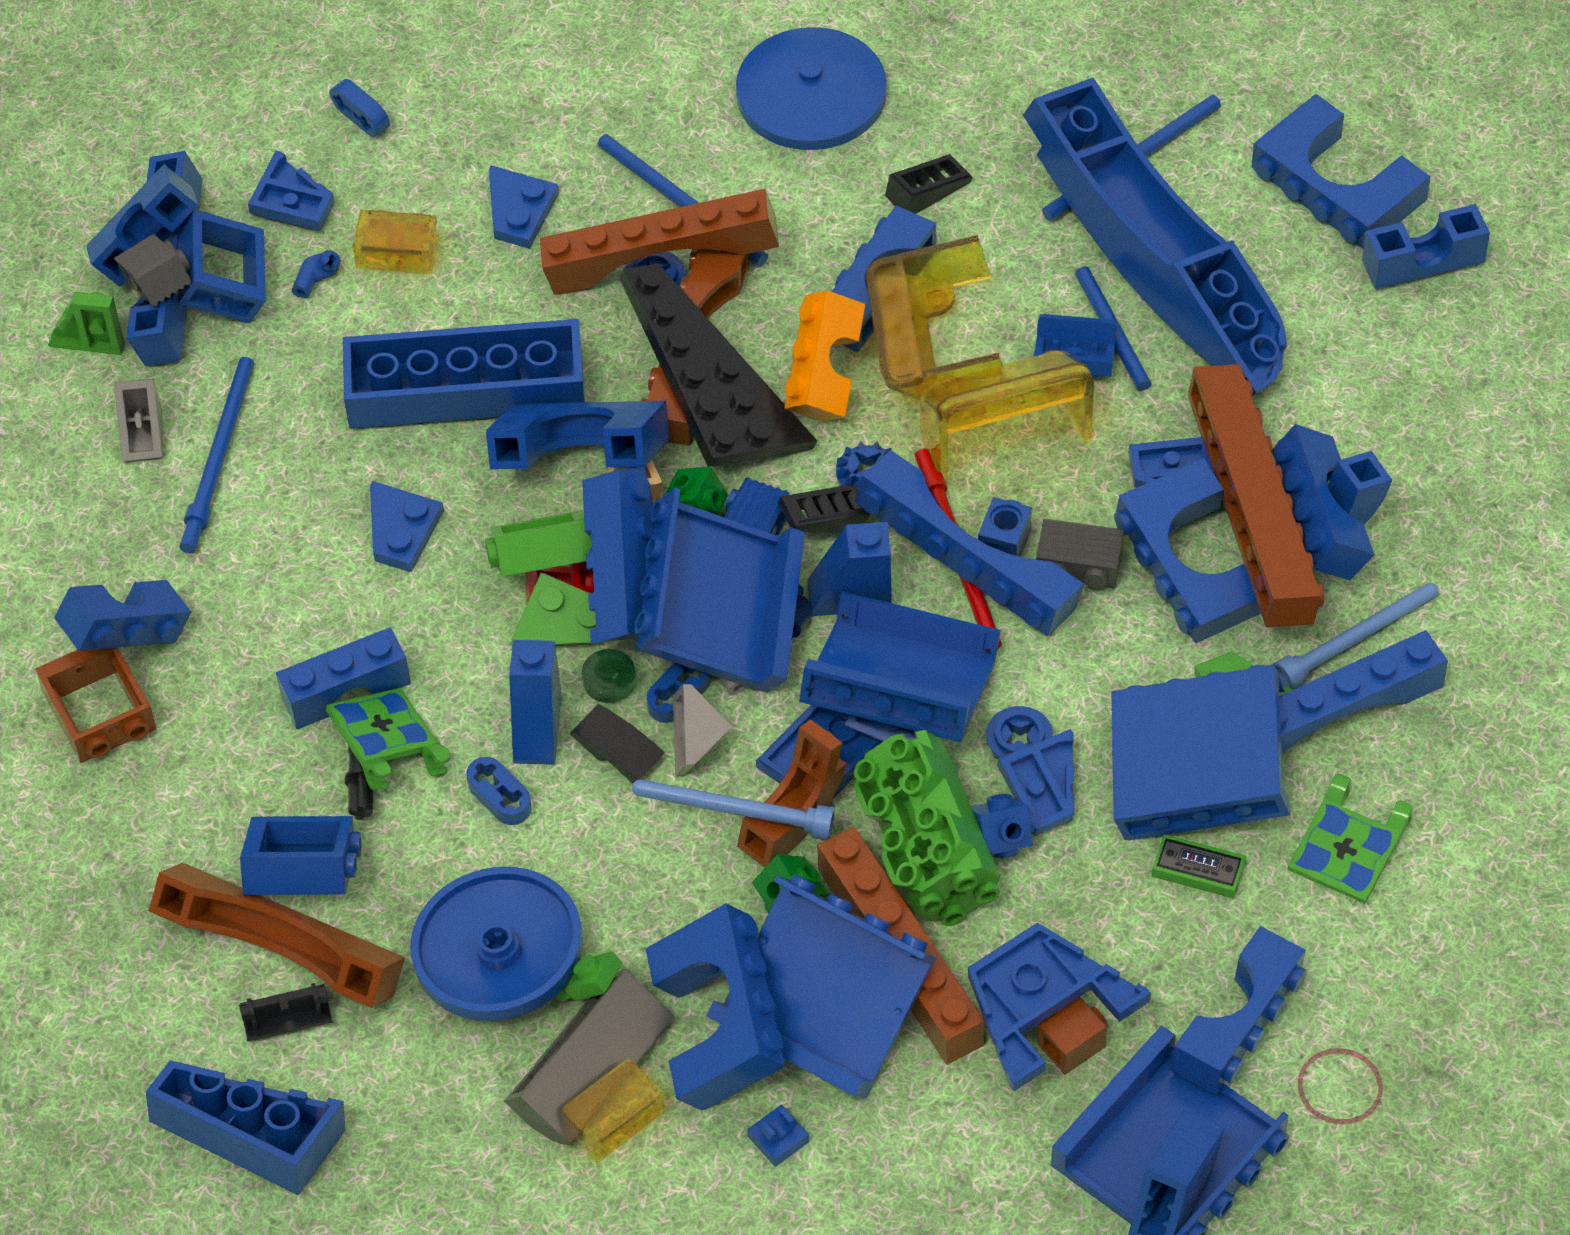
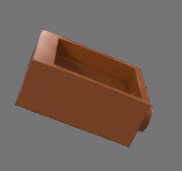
M118 648L75 650L35 668L42 692L80 763L92 758L102 757L110 750L129 741L139 740L147 733L157 729L151 707ZM115 674L133 709L79 733L61 697Z

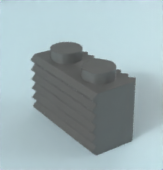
M154 234L114 258L128 284L153 306H157L158 301L163 302L165 297L170 298L171 293L177 294L178 289H184V285H190L191 279L187 274L191 266L180 249L176 250L168 239L163 242Z
M1044 518L1036 560L1052 561L1090 588H1116L1123 551L1124 530Z

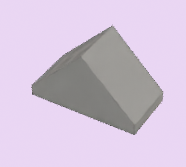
M154 378L114 382L123 461L163 458L162 409Z
M683 684L673 695L675 776H684L733 727L691 684Z

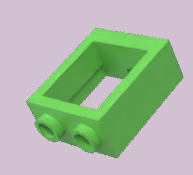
M584 510L490 527L492 538L485 539L491 568L498 567L502 577L586 561V554L589 553L592 547L591 536L585 532Z

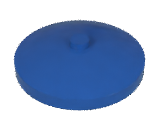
M797 28L771 36L757 45L746 56L740 66L736 79L737 103L744 120L763 138L792 149H827L852 141L866 132L875 123L885 104L886 77L884 68L877 55L859 39L847 33L829 28Z
M519 867L486 868L471 872L452 881L427 902L419 914L412 931L410 944L411 959L423 990L443 1009L455 1015L474 1020L494 1021L510 1019L543 1006L567 985L574 975L573 969L581 959L583 929L578 911L571 897L559 884L549 877Z

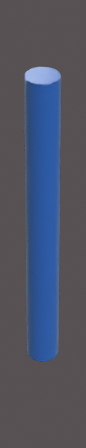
M1089 267L1079 268L1075 272V276L1098 318L1115 320L1117 322L1115 350L1138 391L1150 388L1152 383Z

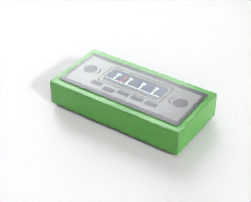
M1164 834L1152 868V877L1234 898L1245 866L1246 856Z

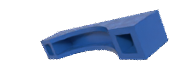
M180 151L150 157L147 181L165 164L193 187L198 203L195 210H199L203 179L187 153ZM183 222L173 232L163 227L155 236L163 242L168 239L177 250V231ZM178 291L177 294L171 293L170 298L165 297L163 302L158 301L157 306L151 305L141 296L138 302L130 307L126 339L145 366L179 361L182 358L188 307L178 304Z
M892 450L862 475L855 499L857 504L883 522H888V525L898 534L915 543L931 557L939 560L959 574L961 578L985 592L995 602L1002 604L1022 618L1028 625L1049 636L1076 609L1084 583L1052 561L1033 560L1011 555L990 547L967 534L938 506L927 487L923 472Z
M1424 630L1280 695L1282 753L1312 732L1341 717L1378 705L1407 704L1442 688L1445 681L1447 658L1427 630Z

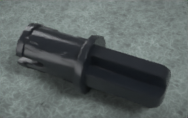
M348 746L349 772L346 773L344 779L348 787V813L353 815L355 819L362 820L363 817H370L373 813V790L367 783L361 764Z

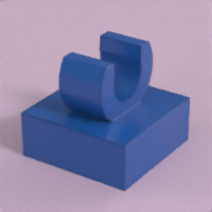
M782 1104L747 1129L748 1138L775 1167L810 1142L809 1134Z

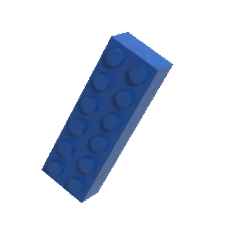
M579 319L343 337L344 403L349 428L500 417L513 404L585 402Z

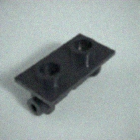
M312 983L311 987L256 1000L247 998V1002L240 1003L239 1005L248 1042L333 1023L325 984L316 986L315 983Z

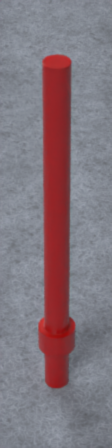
M929 449L918 450L914 456L919 470L923 472L929 491L938 506L957 525L945 494L947 485L943 474L936 470ZM960 577L976 623L996 629L982 590ZM1000 638L998 643V649L1002 646Z

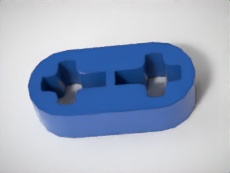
M344 79L329 90L330 98L335 107L370 137H375L390 126L389 117L382 106L351 80Z
M674 663L647 692L646 700L649 715L658 722L669 723L674 721L673 705L664 703L662 706H658V699L667 701L671 696L673 699V695L683 684H691L702 695L710 685V674L699 671L698 678L690 676L685 681L684 672L692 674L696 669Z
M480 757L471 762L466 771L468 788L471 793L503 824L518 825L524 822L530 816L532 810L530 794L527 789L494 758ZM483 773L488 777L493 774L495 786L493 787L485 779L479 781L478 775ZM505 795L513 803L519 800L520 807L515 809L510 805L505 808L503 796Z

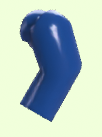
M326 250L323 253L306 258L300 267L292 287V293L297 297L308 298L315 282L328 278L338 271L341 263L340 256L335 251Z

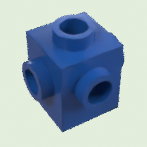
M1011 794L992 795L987 797V803L971 806L990 854H994V857H1013L1019 854V849L1033 846L1031 833L1035 831L1033 813L1028 808V805L1012 798Z

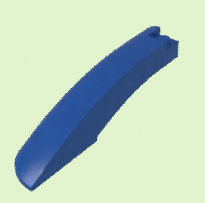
M1094 77L1034 98L1024 112L1023 117L1042 145L1037 156L1076 216L1104 254L1154 312L1212 366L1240 364L1245 380H1249L1252 384L1253 396L1266 389L1277 377L1283 366L1281 364L1283 351L1287 347L1285 328L1274 303L1234 241H1225L1208 226L1158 173L1133 140Z

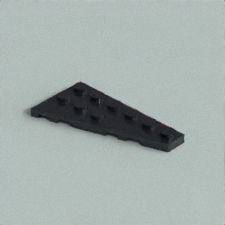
M659 264L623 269L619 279L707 466L714 467L809 451L814 448L817 443L816 438L790 410L784 409L785 404Z

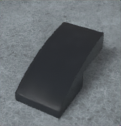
M597 704L570 732V735L597 760L601 761L605 758L631 783L640 780L665 753L633 725L600 704Z

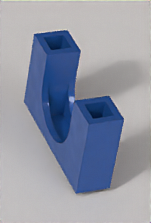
M1315 94L1254 143L1252 168H1254L1259 177L1270 180L1281 188L1289 199L1297 200L1311 210L1316 219L1322 222L1326 221L1338 230L1346 241L1355 243L1363 249L1365 231L1400 223L1427 200L1431 176L1401 155L1373 179L1361 184L1342 185L1321 177L1313 169L1311 163L1342 138L1344 113Z
M666 401L513 404L486 430L490 469H529L539 457L547 452L579 445H603L606 468L646 467L670 439Z
M1205 458L1119 495L1116 513L1114 514L1117 528L1123 529L1124 536L1128 535L1132 541L1139 564L1143 568L1148 567L1155 578L1154 585L1159 596L1163 600L1168 599L1173 607L1178 627L1183 633L1188 632L1195 644L1261 614L1245 564L1223 573H1200L1182 564L1171 550L1169 537L1176 529L1220 508L1224 488Z
M727 903L646 948L653 986L673 996L683 997L721 976H726L729 984V1005L719 1028L702 1043L669 1060L676 1099L699 1110H706L785 1067L782 1053L783 1039L777 1030L773 1013L775 1003L767 986L765 977L766 963L760 954L757 941V924L751 915Z

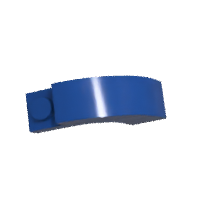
M1368 451L1337 461L1328 483V488L1344 511L1360 523L1365 524L1385 499L1392 478L1374 453Z

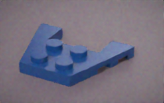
M1038 922L968 967L970 984L1008 1084L1013 1091H1016L1046 1071V1062L1023 1034L1090 990L1119 1022L1151 1000V992L1139 983L1135 986L1120 977V972L1107 964L1102 966L1084 955L1083 949Z

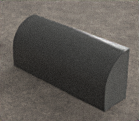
M627 969L617 972L605 994L589 998L504 1102L529 1126L559 1144L570 1145L675 1016Z

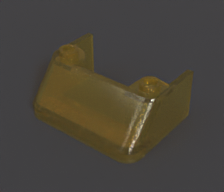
M978 235L880 258L868 267L866 281L880 371L886 386L891 390L942 409H956L1012 395L999 353L935 367L927 319L943 315L953 307L955 303L954 287L991 278Z
M1051 350L1043 355L945 381H934L926 387L920 397V434L926 449L930 451L936 470L943 474L945 482L948 481V434L1066 403L1083 444L1091 443L1094 380L1088 366L1066 351Z

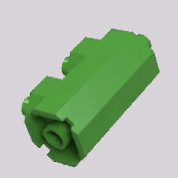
M927 730L916 731L917 739L912 740L905 738L904 734L893 735L867 752L864 759H861L856 764L854 770V777L856 779L854 785L855 792L864 814L877 821L883 833L881 844L884 848L881 857L892 884L906 891L915 913L930 921L941 920L945 926L958 924L965 919L966 914L980 905L990 903L999 897L998 882L1000 875L944 741Z

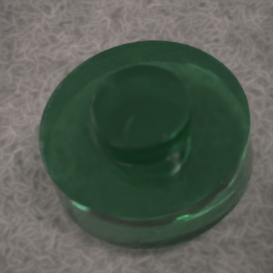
M604 649L593 653L586 659L582 667L583 687L591 698L600 702L612 703L626 698L633 691L636 684V672L632 659L624 652L615 649Z

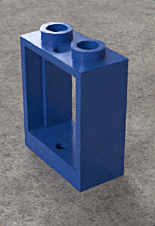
M194 209L177 231V249L183 252L191 266V269L187 271L191 283L190 285H184V289H178V304L250 323L266 302L264 229ZM202 243L243 254V283L203 272Z
M353 816L251 817L240 856L243 895L346 894L349 878H356V857H361L362 848L361 833L354 832Z

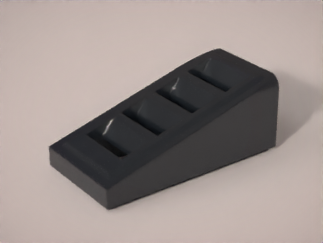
M951 154L889 174L885 196L894 206L897 205L916 214L969 184L972 176ZM944 170L950 177L946 178L940 171Z
M855 485L838 486L781 496L777 501L789 526L803 532L841 533L846 525L865 523L870 517V513L855 502L858 492V486ZM802 510L805 511L808 517L805 518Z

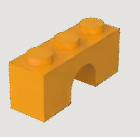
M828 290L805 295L799 310L800 325L798 336L792 349L794 358L791 374L785 387L787 396L784 409L819 421L845 418L852 379L843 377L834 371L830 363L829 353L832 345L840 346L859 342L865 309L864 303Z

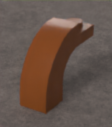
M811 719L800 726L791 765L782 782L763 803L808 811V807L817 808L818 804L828 806L840 785L847 763L839 758L842 742ZM743 817L737 847L763 867H766L777 854L788 855L808 833L804 832L803 827Z

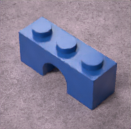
M163 164L86 245L91 265L121 287L126 279L114 258L152 234L155 235L163 227L173 232L198 206L193 187Z
M1473 204L1440 212L1436 226L1430 232L1420 237L1410 238L1403 222L1365 231L1362 262L1374 288L1379 289L1484 263L1490 232L1477 205Z
M167 580L135 582L124 603L113 598L103 585L69 587L54 619L77 650L85 651L174 643L181 635L192 612Z
M391 627L276 672L281 698L297 730L330 717L326 712L327 705L335 703L343 693L351 689L365 687L368 688L370 694H375L411 684L407 658Z

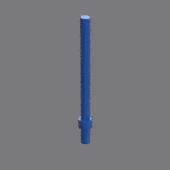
M1215 95L1209 96L1139 143V148L1147 157L1220 108V100ZM1062 195L1042 208V212L1047 220L1052 221L1071 207Z
M604 134L599 139L598 146L677 206L683 207L699 203L608 134ZM765 251L749 253V259L756 265L762 266L767 261L768 254Z
M241 357L239 359L194 503L188 506L184 517L186 528L179 547L185 553L195 552L201 531L207 528L211 516L209 505L254 367V361L249 357Z

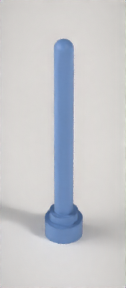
M1427 583L1301 657L1298 655L1293 657L1287 655L1272 665H1275L1283 684L1294 690L1305 683V678L1309 676L1310 670L1437 596L1438 588L1433 583Z
M636 780L632 785V791L636 796L803 827L804 832L812 833V838L830 839L833 827L835 807L818 804L817 808L808 807V811L646 780Z

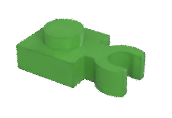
M613 951L596 956H585L575 965L573 969L574 975L567 985L555 996L556 1000L563 1002L572 997L574 1001H579L605 994L622 966V961Z

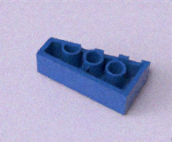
M645 467L619 469L582 480L585 532L591 536L592 547L589 553L586 554L587 570L593 571L594 592L588 594L589 610L595 611L596 629L590 630L591 644L638 638V634L635 633V622L642 609L643 596L640 595V586L647 573L648 559L645 558V549L649 539L652 537L653 522L650 521L653 502Z
M172 1060L167 1063L146 1091L149 1122L296 1195L300 1194L345 1131L344 1101L328 1098L327 1102L308 1098L307 1092L290 1089L288 1093L265 1088L264 1082L247 1079V1082L225 1078V1073Z

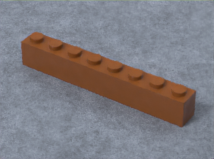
M1240 364L1194 367L1188 398L1212 470L1224 488L1222 499L1265 627L1314 624L1318 607L1323 606L1324 590L1322 584L1316 582L1313 573L1312 555L1310 552H1306L1304 548L1303 530L1301 524L1295 522L1292 513L1293 503L1291 495L1289 493L1285 494L1282 485L1280 465H1275L1272 457V441L1269 436L1264 434L1261 410L1255 408L1252 400V384L1249 380H1245Z

